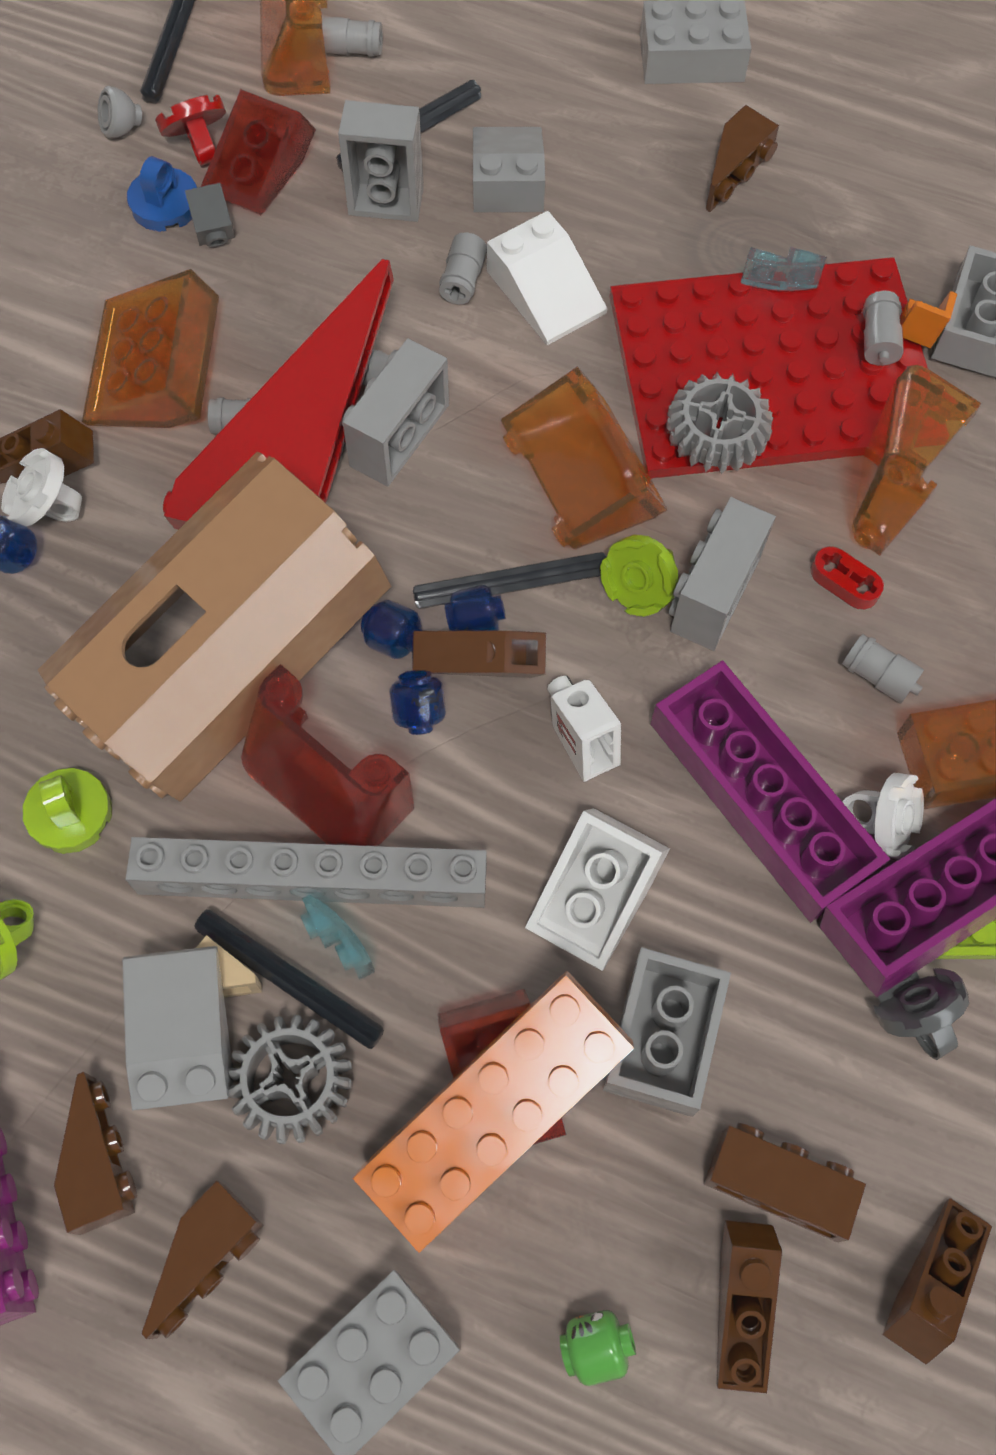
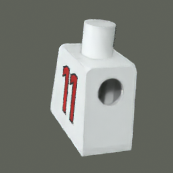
M560 676L554 679L547 688L551 695L552 725L583 782L621 765V723L591 681L583 680L573 684L568 676Z

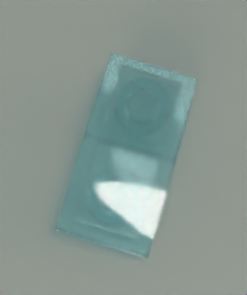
M751 247L746 259L741 284L763 289L786 291L817 288L827 257L791 247L786 258Z
M308 895L302 898L308 912L300 915L310 939L312 940L319 936L324 948L341 941V944L334 947L345 971L354 968L359 980L374 973L375 970L369 955L346 922L315 897Z

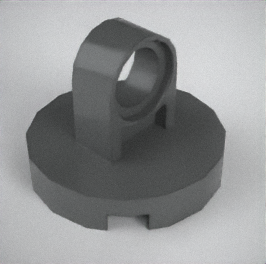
M934 968L935 976L919 978L918 973L915 972L878 997L880 1001L879 1006L874 1005V1012L880 1026L887 1033L898 1037H916L922 1049L935 1060L942 1058L958 1047L957 1037L951 1024L964 1014L969 1005V995L963 979L955 971L943 968Z

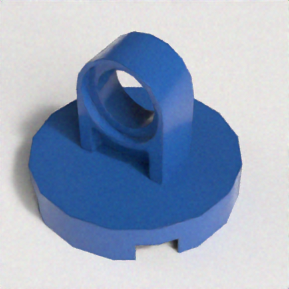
M150 156L142 165L140 175L132 181L127 191V203L135 221L146 229L162 232L166 231L165 226L178 223L180 228L192 220L185 190L197 188V185L190 175L180 169L173 168L171 163Z

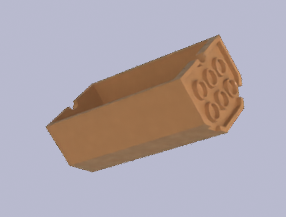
M256 452L37 671L46 684L44 687L46 691L56 699L54 705L70 720H76L85 728L82 733L101 750L105 749L118 761L121 759L131 768L128 771L129 774L144 788H150L162 799L168 794L181 802L392 586L376 556L363 542L359 541L355 544L357 542L356 537L331 507L275 458L270 456L266 458L262 453ZM184 593L191 597L205 611L154 664L147 667H135L129 664L125 652Z

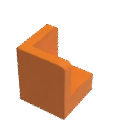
M949 291L939 308L921 301L909 299L900 319L903 338L931 349L951 319L957 293Z

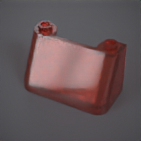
M280 664L264 679L259 687L241 753V760L245 771L326 844L379 846L414 810L409 772L394 759L384 754L369 755L362 759L352 770L302 728V724L308 719L306 711L300 707L304 695L301 683Z

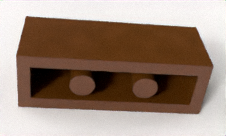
M738 1123L736 1128L729 1125L722 1131L704 1185L837 1243L850 1239L866 1183L853 1178L855 1172L852 1169L832 1161H827L825 1166L808 1159L809 1152L787 1142H782L781 1147L763 1140L765 1134L762 1131L743 1123Z

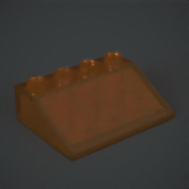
M192 269L105 300L82 422L86 426L172 428L200 419L219 295Z

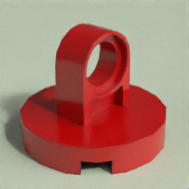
M208 95L188 99L171 106L173 115L165 118V115L160 113L155 119L160 134L163 137L187 134L200 166L217 161V154L207 126L218 121L226 113L219 95L213 97L214 102L209 101Z

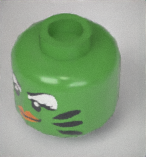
M602 1310L574 1317L569 1321L566 1333L560 1335V1349L566 1372L569 1377L576 1376L579 1382L585 1386H593L625 1377L629 1367L628 1357L636 1355L635 1342L629 1323L620 1325L618 1318L610 1310Z

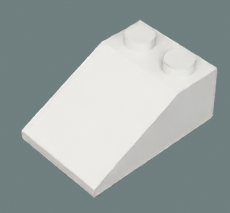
M549 211L487 241V273L546 345L607 314L608 308L572 240Z
M594 808L583 811L525 928L603 971L649 891L670 848Z

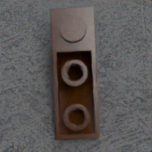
M748 105L743 106L724 125L706 210L709 212L720 202L725 203L733 194L734 189L742 181L747 182L752 177L755 169L763 161L768 162L777 149L776 137L779 125Z
M61 409L0 438V484L7 483L10 476L18 479L25 466L19 464L20 461L31 451L43 448L62 459L64 477L94 463L93 430Z
M413 631L412 673L534 678L545 675L546 632Z
M85 1072L77 1074L54 1182L66 1232L75 1235L85 1234L135 1213L131 1200L137 1198L134 1180L128 1170L123 1172L118 1154L124 1151L120 1133L115 1125L109 1126L105 1109L111 1106L107 1089L103 1081L97 1082L94 1077Z
M216 1181L180 1218L141 1333L146 1339H157L161 1334L165 1338L172 1335L188 1317V1314L184 1311L185 1308L198 1295L204 1299L211 1294L225 1277L220 1271L233 1257L238 1261L243 1259L259 1242L260 1238L256 1233L264 1225L225 1184Z
M951 1198L946 1201L896 1296L882 1334L926 1365L955 1341L992 1228L990 1224Z
M725 1220L720 1263L717 1389L767 1394L782 1249L774 1226L770 1224Z

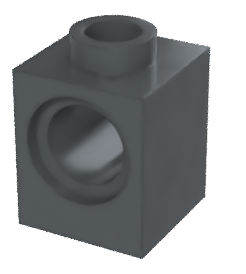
M221 183L185 190L199 246L207 244L209 247H218L226 244L229 239H233V228Z

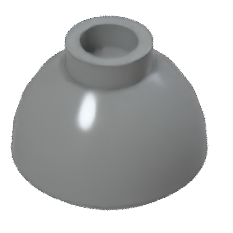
M106 86L101 91L98 99V122L103 134L107 138H117L127 134L133 126H140L142 121L141 106L134 104L130 97L122 90L113 86Z

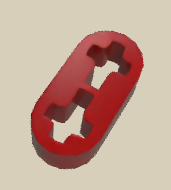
M825 547L816 554L811 566V575L819 585L856 609H869L877 603L884 590V583L875 571L837 547ZM831 562L836 564V569L833 568L830 572L824 569V566L829 565ZM864 584L870 588L869 591H866L864 594L857 591L858 587L860 588Z

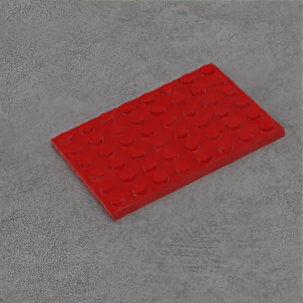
M895 257L611 286L609 296L646 479L720 471L717 466H711L705 472L703 463L698 462L691 466L689 455L679 457L678 446H671L670 434L667 433L666 428L669 418L667 415L669 405L674 401V396L678 389L684 390L688 380L697 383L702 374L709 380H712L717 371L721 379H728L732 374H734L735 381L738 383L748 379L749 389L760 388V399H769L768 411L773 412L772 434L770 440L767 441L764 452L761 453V456L756 455L755 461L751 465L743 463L740 469L944 447L949 437L921 345L903 338L904 353L897 362L880 366L873 365L865 360V319L863 307L866 298L879 291L895 293L899 297L902 306L900 319L903 309L908 302ZM719 417L716 426L717 429H719L721 426V422L723 419L722 417ZM728 465L726 470L734 469L730 465Z

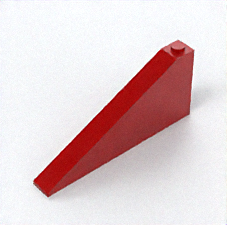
M381 259L175 479L172 491L166 493L163 501L164 517L174 529L179 530L256 452L262 453L266 458L269 456L275 458L325 503L327 502L345 442L342 420L347 409L357 403L394 281L390 260Z

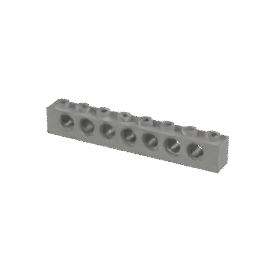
M132 837L126 881L138 895L485 908L487 850Z

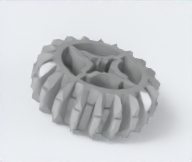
M717 371L712 380H709L703 374L697 380V383L688 380L684 390L678 389L674 396V401L669 405L667 414L669 418L666 428L667 433L670 434L671 446H678L679 457L689 455L691 466L698 462L703 463L705 472L711 466H717L722 474L728 465L737 472L743 463L751 465L755 461L756 455L761 456V453L766 448L767 441L770 440L773 412L768 411L769 399H760V388L750 390L748 379L741 383L736 382L734 374L728 379H721ZM719 417H722L723 419L721 422V426L719 429H717L716 426Z
M300 1015L293 1016L290 1028H286L284 1019L278 1016L274 1020L275 1031L270 1032L264 1023H260L257 1025L258 1032L262 1036L259 1040L255 1042L249 1035H245L242 1038L246 1046L250 1048L246 1054L238 1050L233 1051L232 1058L242 1064L241 1068H230L228 1070L229 1077L232 1080L240 1081L239 1084L229 1087V1097H243L235 1103L232 1111L237 1116L249 1112L243 1122V1126L246 1129L251 1130L262 1121L258 1133L261 1139L267 1140L273 1130L277 1128V1142L279 1144H286L289 1130L293 1129L296 1141L303 1143L306 1139L304 1127L310 1125L311 1130L316 1136L323 1134V1129L317 1121L323 1115L330 1123H336L338 1117L329 1109L332 1103L339 1107L345 1108L347 1106L348 1100L338 1094L337 1090L352 1088L353 1082L351 1079L339 1077V1074L351 1070L352 1064L350 1060H336L345 1053L346 1048L342 1042L329 1046L335 1037L332 1029L328 1028L317 1037L320 1030L318 1020L312 1019L305 1030H303V1019ZM299 1043L308 1045L319 1053L311 1058L306 1055L300 1059H290L285 1055L280 1046ZM268 1054L272 1064L271 1073L263 1082L259 1083L260 1088L254 1091V1078L257 1068ZM280 1061L294 1074L301 1072V1077H295L298 1081L296 1088L300 1093L299 1098L286 1084L279 1085V1081H284L281 1076L284 1070L280 1065ZM326 1066L327 1078L324 1090L319 1099L312 1105L308 1096V1085L314 1077L319 1075L318 1070ZM281 1098H289L297 1106L300 1113L292 1116H277L264 1111L260 1105L268 1100L274 1102Z

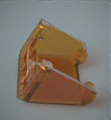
M260 0L261 76L264 89L269 94L274 96L331 94L322 13L318 6L320 4L321 8H327V0Z
M908 366L895 381L864 453L852 531L856 542L860 546L872 550L879 556L931 497L938 484L932 480L928 484L923 479L926 469L962 427H966L973 419L981 405L979 401L923 366Z
M578 366L500 419L507 431V434L503 436L505 443L514 455L521 453L529 461L557 513L554 516L556 525L552 527V531L563 547L569 545L576 550L655 519L668 510L610 406Z

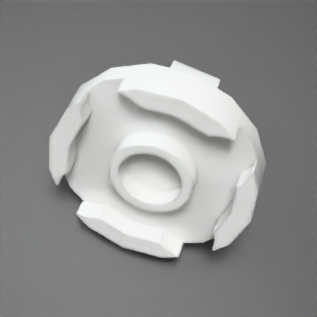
M43 448L31 451L19 463L25 466L18 479L10 476L2 495V512L9 515L7 519L22 527L33 525L44 515L64 522L76 520L79 517L82 496L74 489L62 483L64 479L62 459Z
M893 773L887 778L881 792L862 790L843 800V803L853 815V804L856 800H863L869 804L872 810L871 819L869 822L858 821L869 834L875 835V841L890 859L900 860L911 853L915 846L907 845L911 832L920 834L924 794L922 788L914 787L913 785L919 779L917 775Z

